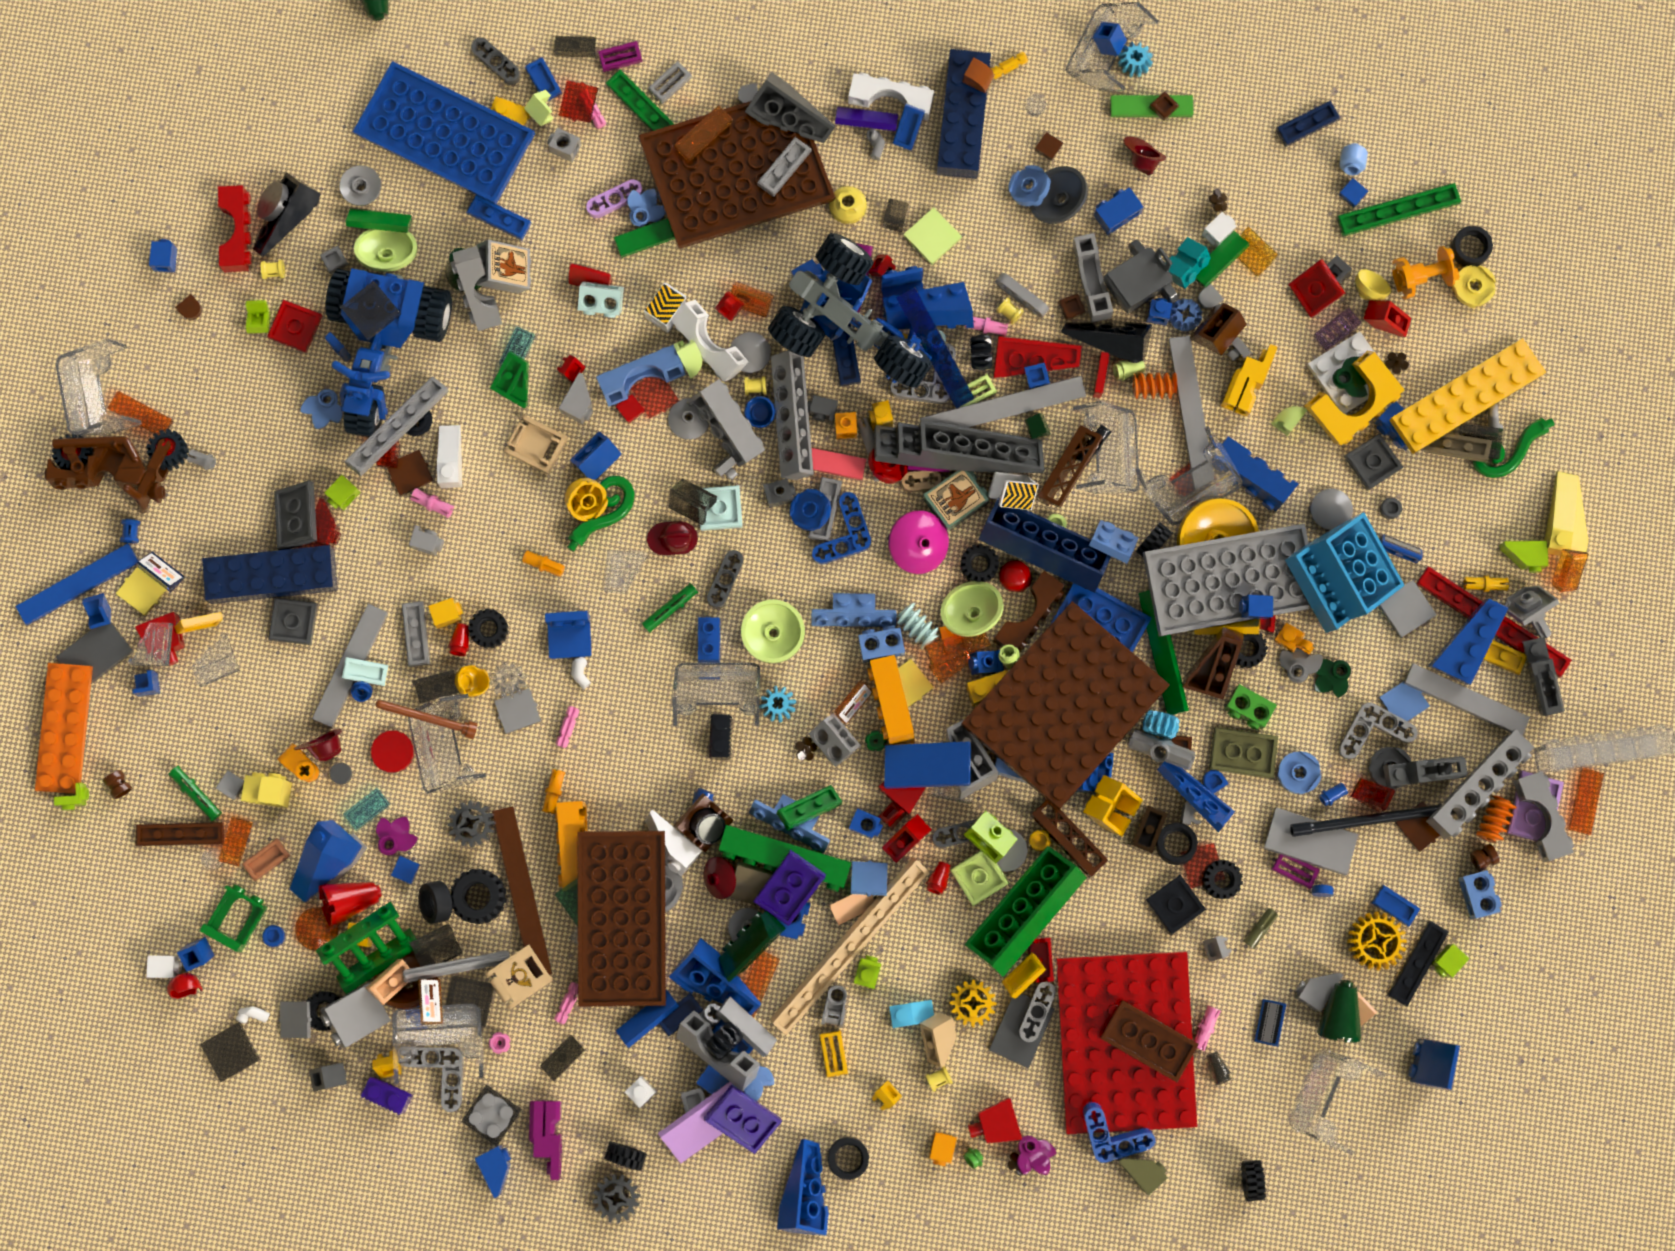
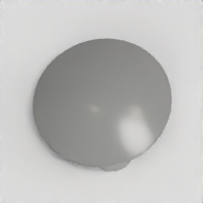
M754 332L740 334L730 345V348L736 346L749 361L741 370L746 374L760 371L770 360V345L760 334Z
M1326 489L1314 497L1310 506V513L1320 527L1330 531L1351 519L1353 506L1351 500L1344 492L1337 489Z

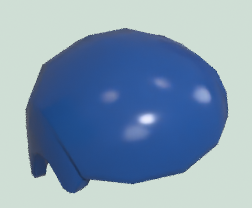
M755 396L749 400L744 411L745 418L749 420L753 427L757 428L769 426L774 421L776 414L774 403L764 396Z

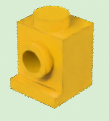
M889 400L873 403L872 410L868 411L872 431H874L875 425L893 427Z

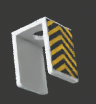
M663 283L644 310L645 318L668 333L674 325L671 319L683 304L686 303V296L669 284Z
M994 472L988 497L992 499H998L999 497L998 505L1000 507L1032 510L1039 484L1027 475Z

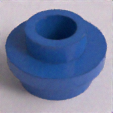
M359 681L351 687L352 697L358 702L367 701L372 696V687L366 682Z

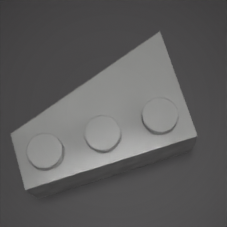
M965 719L946 729L947 742L969 741L971 743L970 785L957 786L960 800L996 781L998 777V770L979 740L961 726Z

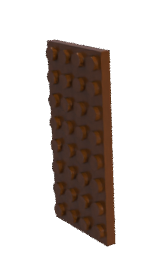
M665 830L578 831V1007L666 1006Z

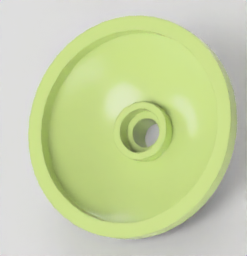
M369 229L363 232L355 241L354 253L357 261L364 267L377 272H392L402 269L414 260L417 254V242L410 232L403 233Z
M982 581L963 583L950 591L945 597L941 606V618L945 627L950 632L964 637L977 636L990 630L999 621L1003 613V599L1000 592L989 583Z
M765 600L754 605L746 613L741 625V637L745 648L753 657L762 662L780 663L786 661L799 651L804 641L805 626L800 613L792 605L781 600ZM770 631H777V636L771 637L769 635Z

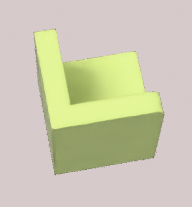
M547 90L533 94L524 107L540 126L552 122L554 119L551 116L552 110L546 105L551 96Z

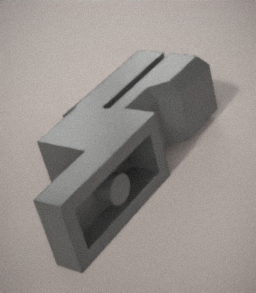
M1545 637L1522 641L1531 683L1534 684L1540 715L1548 716L1564 712L1565 709L1553 659L1549 658Z
M1463 756L1383 766L1386 787L1459 779L1466 777L1468 774L1466 760ZM1453 763H1457L1458 772L1453 773Z

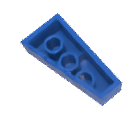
M964 282L882 298L885 320L898 330L910 329L911 322L914 319L919 320V326L926 327L927 329H935V326L946 325L947 328H956V325H966V328H974L973 310Z
M1484 599L1428 667L1465 685H1471L1508 607L1491 599Z

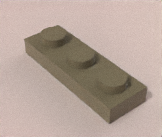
M1447 433L1424 447V452L1488 463L1492 440Z

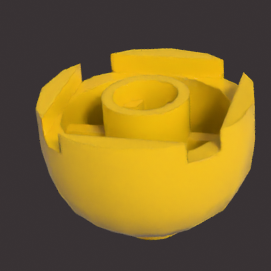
M580 478L568 486L564 502L570 514L577 520L588 521L587 519L593 517L595 519L598 518L605 511L608 504L607 492L596 480Z

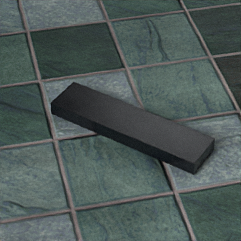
M1428 921L1388 992V997L1408 1007L1449 931L1432 921Z

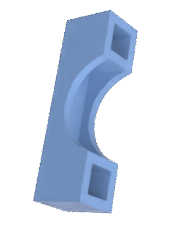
M671 345L630 363L623 364L611 371L604 372L596 376L608 407L627 400L630 388L640 379L657 377L668 383L686 374L674 345Z

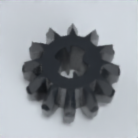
M984 334L972 336L970 339L971 367L974 370L991 369V337Z
M727 1022L710 1037L706 1046L713 1056L722 1059L743 1039V1034L732 1022Z

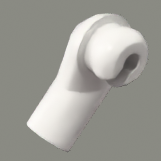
M579 657L572 662L571 676L584 690L591 682L583 674L587 660L584 657Z
M254 1006L241 1008L237 1012L236 1020L246 1023L248 1018H255L266 1023L270 1013Z

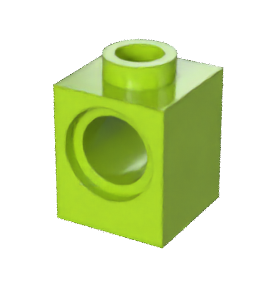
M343 475L325 492L329 497L326 501L335 509L339 506L343 511L361 493Z
M1448 944L1434 959L1432 964L1435 966V972L1442 978H1445V976L1453 978L1470 958L1455 944Z

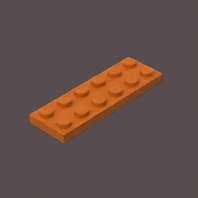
M48 663L35 791L76 794L75 784L81 783L93 666Z

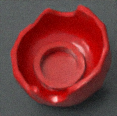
M1018 560L1008 561L1001 567L999 580L1006 590L1021 593L1030 587L1033 580L1032 571L1024 562Z
M187 972L173 977L168 983L166 991L171 998L179 999L190 994L196 995L197 988L200 991H203V988L197 976Z

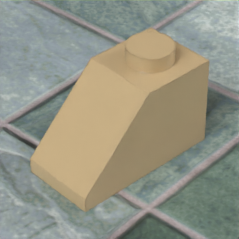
M939 1012L919 1024L927 1061L936 1066L943 1067L957 1035L953 1018Z

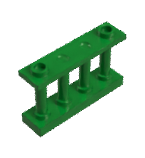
M391 901L316 950L324 966L332 962L340 974L336 978L346 995L388 968L397 959L403 958L421 946L410 928L403 932L395 921L399 914ZM388 925L396 937L385 944L376 931ZM367 937L377 947V950L368 956L358 946V943ZM350 949L359 962L347 968L339 956Z

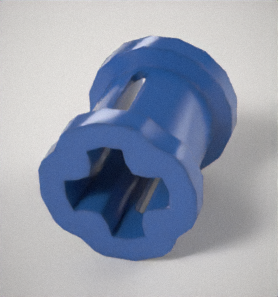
M132 519L121 520L123 529L122 537H120L119 541L130 544L139 543L137 534L138 526H140L141 522Z

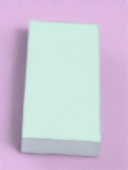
M345 657L341 678L385 686L388 665Z

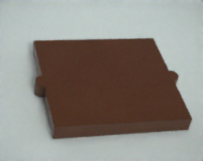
M420 450L386 464L391 475V482L395 484L400 496L434 481L428 469L429 464L425 463Z
M1421 801L1414 808L1426 807L1427 805ZM1429 817L1395 822L1418 852H1421L1429 844L1435 843V839L1440 836L1426 822Z

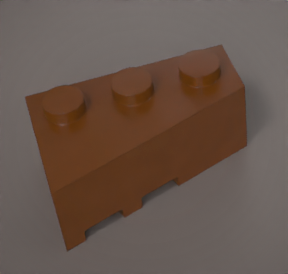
M1223 627L1185 675L1182 687L1224 700L1243 644L1244 633Z

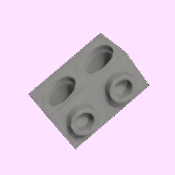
M834 713L822 720L809 733L813 742L835 767L848 759L861 747Z

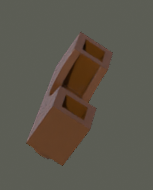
M1043 571L1030 589L1035 600L1033 615L1022 622L1006 621L993 641L1000 647L1013 645L1021 653L1028 644L1025 642L1028 635L1030 634L1033 637L1040 626L1037 625L1041 618L1045 620L1052 611L1050 605L1053 601L1058 603L1064 595L1062 591L1064 584L1046 571Z

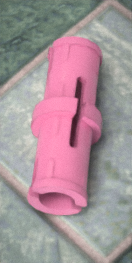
M973 317L974 328L970 329L983 331L984 334L989 332L1006 337L1008 323L991 321L987 317L986 319Z
M415 488L411 494V501L425 506L430 512L433 510L447 518L453 512L454 506L438 499L436 495L431 496L418 488Z
M1209 1005L1201 1023L1197 1026L1199 1029L1194 1039L1199 1044L1197 1048L1205 1051L1211 1033L1214 1034L1215 1029L1213 1028L1221 1012Z

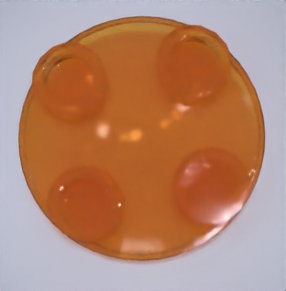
M321 907L310 908L303 912L295 926V933L299 943L313 951H316L322 945L337 937L340 930L339 925L331 927L327 924Z

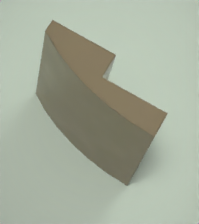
M739 862L735 873L736 887L730 898L757 905L753 902L755 897L774 872Z

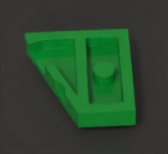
M511 351L508 352L490 389L525 409L528 406L529 362Z

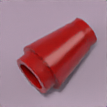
M460 623L456 625L448 645L450 654L466 656V652L469 651L468 625Z
M939 861L926 882V889L929 892L942 895L946 891L951 867L949 864Z

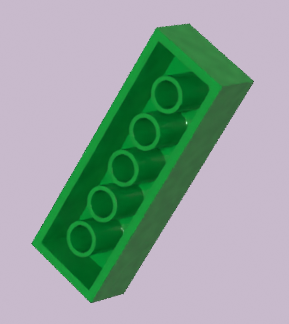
M729 825L725 827L719 847L720 853H723V858L732 861L740 858L743 859V863L752 866L757 864L763 865V869L772 872L777 869L788 852L792 850L824 872L826 877L821 883L826 884V889L839 892V889L844 890L851 867V862Z
M1047 846L964 945L975 956L1004 977L1087 877L1075 864Z

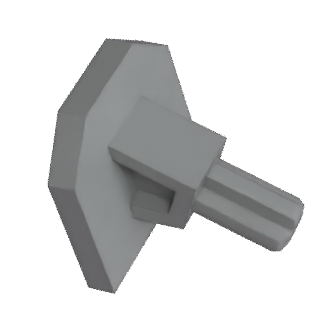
M1540 586L1523 587L1507 598L1505 606L1508 607L1506 612L1508 615L1524 626L1531 623L1539 638H1548L1551 635L1544 617L1546 616L1545 612L1559 604L1555 596Z

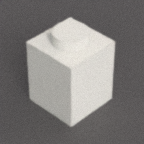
M1221 212L1204 229L1202 236L1217 248L1235 231L1237 226L1231 216Z
M148 956L146 978H173L182 971V962L179 961V956Z
M640 1076L625 1091L639 1108L657 1092L643 1076Z

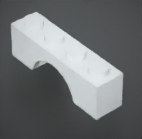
M854 73L848 95V104L868 108L878 98L893 97L901 101L904 106L909 104L925 110L923 120L928 121L934 90L927 86H911L904 81L897 83L885 77L874 78L866 73Z
M696 300L686 302L671 319L675 328L686 337L688 343L690 340L696 343L703 361L711 366L718 378L722 379L723 382L735 378L749 361L736 346L725 349L715 345L707 333V319L709 315Z

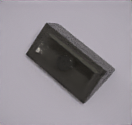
M556 36L554 44L555 57H596L597 37Z
M570 1035L540 1067L553 1081H556L586 1049Z

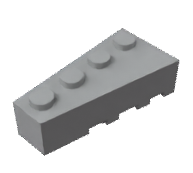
M720 379L686 400L690 407L695 405L699 410L697 413L698 417L702 421L706 420L711 425L710 432L714 437L722 439V447L733 457L738 467L765 451L762 440L755 435L751 423L748 419L744 418L739 404L731 398L727 386Z

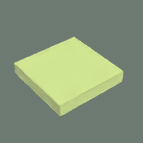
M934 207L904 233L905 239L931 265L962 239V236Z
M981 850L950 869L972 906H975L1010 884L998 863L995 864Z

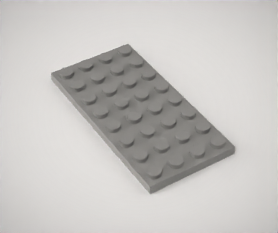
M1305 524L1143 552L1158 635L1165 636L1251 620L1250 618H1241L1239 611V602L1246 595L1273 596V616L1312 609L1285 561L1286 558L1309 544Z

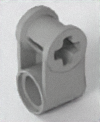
M834 985L829 989L826 1005H824L822 1025L828 1023L843 1028L847 992L843 986ZM834 989H840L844 994L843 999L840 1001L833 1000L831 992ZM828 1015L837 1016L839 1018L829 1017Z

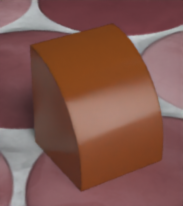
M973 57L964 74L963 83L986 93L994 78V72L985 63Z

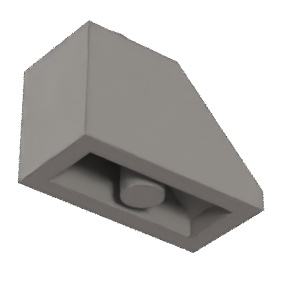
M579 372L562 401L559 410L563 415L583 425L585 420L588 421L591 418L594 410L592 409L593 406L585 378Z
M1334 973L1306 979L1305 982L1301 981L1295 990L1297 992L1295 998L1316 1012H1321L1330 998L1335 983L1340 982L1343 974Z

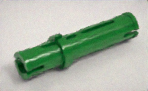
M689 583L680 592L674 593L671 596L672 598L642 622V625L651 633L653 629L680 607L681 609L684 608V604L699 592ZM683 595H686V596H685L684 598H682L678 603H676L673 607H671V605H673L676 601H678ZM669 609V610H668L666 613H664L660 618H658L656 621H654V620H655L659 615H661L665 610Z
M176 766L169 772L168 775L181 787L180 791L186 793L211 821L216 820L222 814L221 810L195 784L196 781L193 778L190 779L180 766ZM182 779L194 790L193 792L184 784ZM197 795L209 806V808H207V807L198 799Z

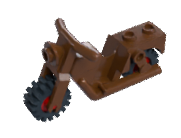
M166 429L165 433L163 430H160V435L154 433V440L152 438L148 440L150 444H147L146 448L148 449L147 454L150 461L146 468L138 450L126 436L84 438L80 434L77 436L76 433H72V437L66 434L65 439L60 437L59 439L52 440L54 447L52 448V458L59 468L56 467L51 459H48L44 475L46 481L54 489L65 490L67 488L86 489L88 487H98L105 472H109L114 476L113 479L116 484L139 505V512L144 514L148 510V504L151 499L157 503H161L162 499H165L166 490L161 483L165 480L168 472L172 470V466L177 469L179 468L178 463L182 465L185 463L183 458H188L187 453H189V449L182 436L173 430L171 432L170 429Z

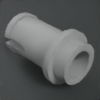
M191 449L188 453L196 457L188 456V462L202 466L205 470H212L215 467L216 458L212 454L206 455L194 449Z

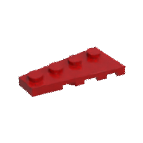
M999 336L994 378L1025 375V367L1045 363L1047 371L1077 368L1080 365L1082 346Z

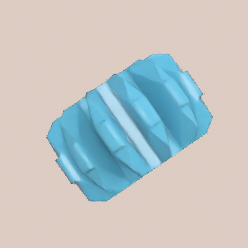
M1133 42L1130 43L1129 47L1125 45L1122 48L1123 52H1120L1118 55L1120 59L1118 66L1123 67V73L1129 71L1130 77L1133 76V73H1136L1138 78L1141 77L1142 72L1148 73V67H1151L1153 63L1150 60L1153 54L1148 52V46L1142 48L1141 42L1137 46Z
M774 686L775 693L772 694L767 689L766 693L769 698L761 697V700L766 703L761 704L760 708L767 709L763 713L765 717L772 714L770 721L773 722L775 717L778 716V720L781 723L783 722L782 715H785L787 719L791 718L787 711L795 712V708L789 705L796 704V700H788L793 696V693L789 692L785 695L786 687H783L780 693L778 692V687ZM778 699V702L780 700L783 701L781 709H778V707L777 709L774 708L775 700Z
M1150 710L1143 719L1142 729L1154 736L1172 739L1179 730L1180 720L1173 715Z

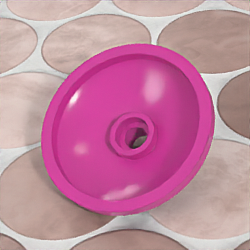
M908 512L902 515L891 528L888 539L889 552L893 561L904 571L913 574L928 573L936 569L947 554L949 546L947 529L943 522L930 512ZM925 539L926 546L923 547L922 541Z

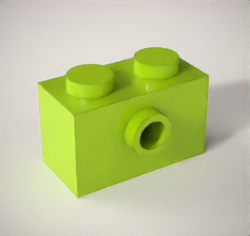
M986 810L964 833V836L995 864L1006 855L1018 840L1010 829L1005 828L993 814L988 813Z

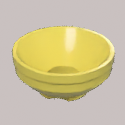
M845 186L834 192L836 198L829 203V208L832 216L838 222L853 224L862 219L866 212L867 203L864 194L859 189ZM846 196L854 199V204L850 207H846L842 203V199Z
M1360 270L1355 277L1359 296L1364 300H1384L1391 293L1389 283L1382 276L1371 270Z

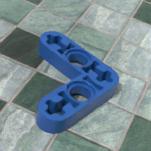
M845 492L839 499V507L849 535L815 546L812 551V558L817 564H827L869 549L871 537L855 494ZM849 497L850 500H854L852 502L853 511L857 509L858 512L849 513L848 505H843L845 498ZM856 516L860 518V526H850L849 520L851 517ZM864 529V531H861L862 538L867 539L864 547L856 544L858 535L857 533L853 535L852 532ZM841 542L845 543L848 547L847 551L842 554L838 553L835 549L836 545ZM832 545L834 557H831V553L826 554L823 560L820 557H816L818 550L822 549L823 552L829 551L828 546Z
M1092 1102L1086 1104L1083 1108V1117L1092 1152L1096 1160L1101 1163H1107L1149 1150L1156 1143L1153 1132L1147 1128H1140L1110 1137L1101 1106L1098 1103ZM1094 1110L1096 1111V1122L1091 1117V1111ZM1101 1128L1104 1130L1100 1137L1093 1136V1132L1096 1129ZM1143 1136H1147L1146 1142L1142 1141ZM1121 1142H1130L1128 1148L1119 1149L1118 1146ZM1105 1148V1154L1101 1155V1149Z

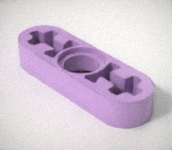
M634 179L628 180L591 198L586 205L588 214L592 218H601L628 205L627 198L624 199L621 191L624 190V193L630 191V187L633 186L637 188L636 191L641 195L643 193L641 183ZM613 194L621 197L620 201L616 204L609 202V197ZM603 199H605V201H606V204H607V206H608L607 208H605V204L603 203ZM596 204L597 206H600V211L596 212L595 210H592L593 205Z

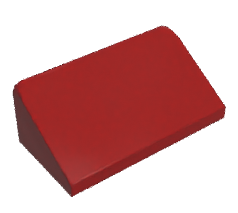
M573 263L569 267L568 281L570 285L580 287L582 282L611 285L612 283L610 273Z

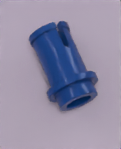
M1340 782L1327 791L1323 790L1319 795V799L1324 806H1332L1334 801L1347 795L1348 791L1345 785Z

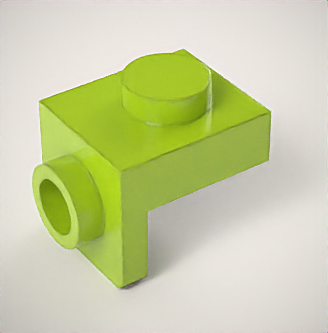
M246 301L247 334L268 333L270 311L267 301Z
M76 783V796L54 797V806L61 807L63 811L75 810V806H86V800L89 799V789L86 787V784Z

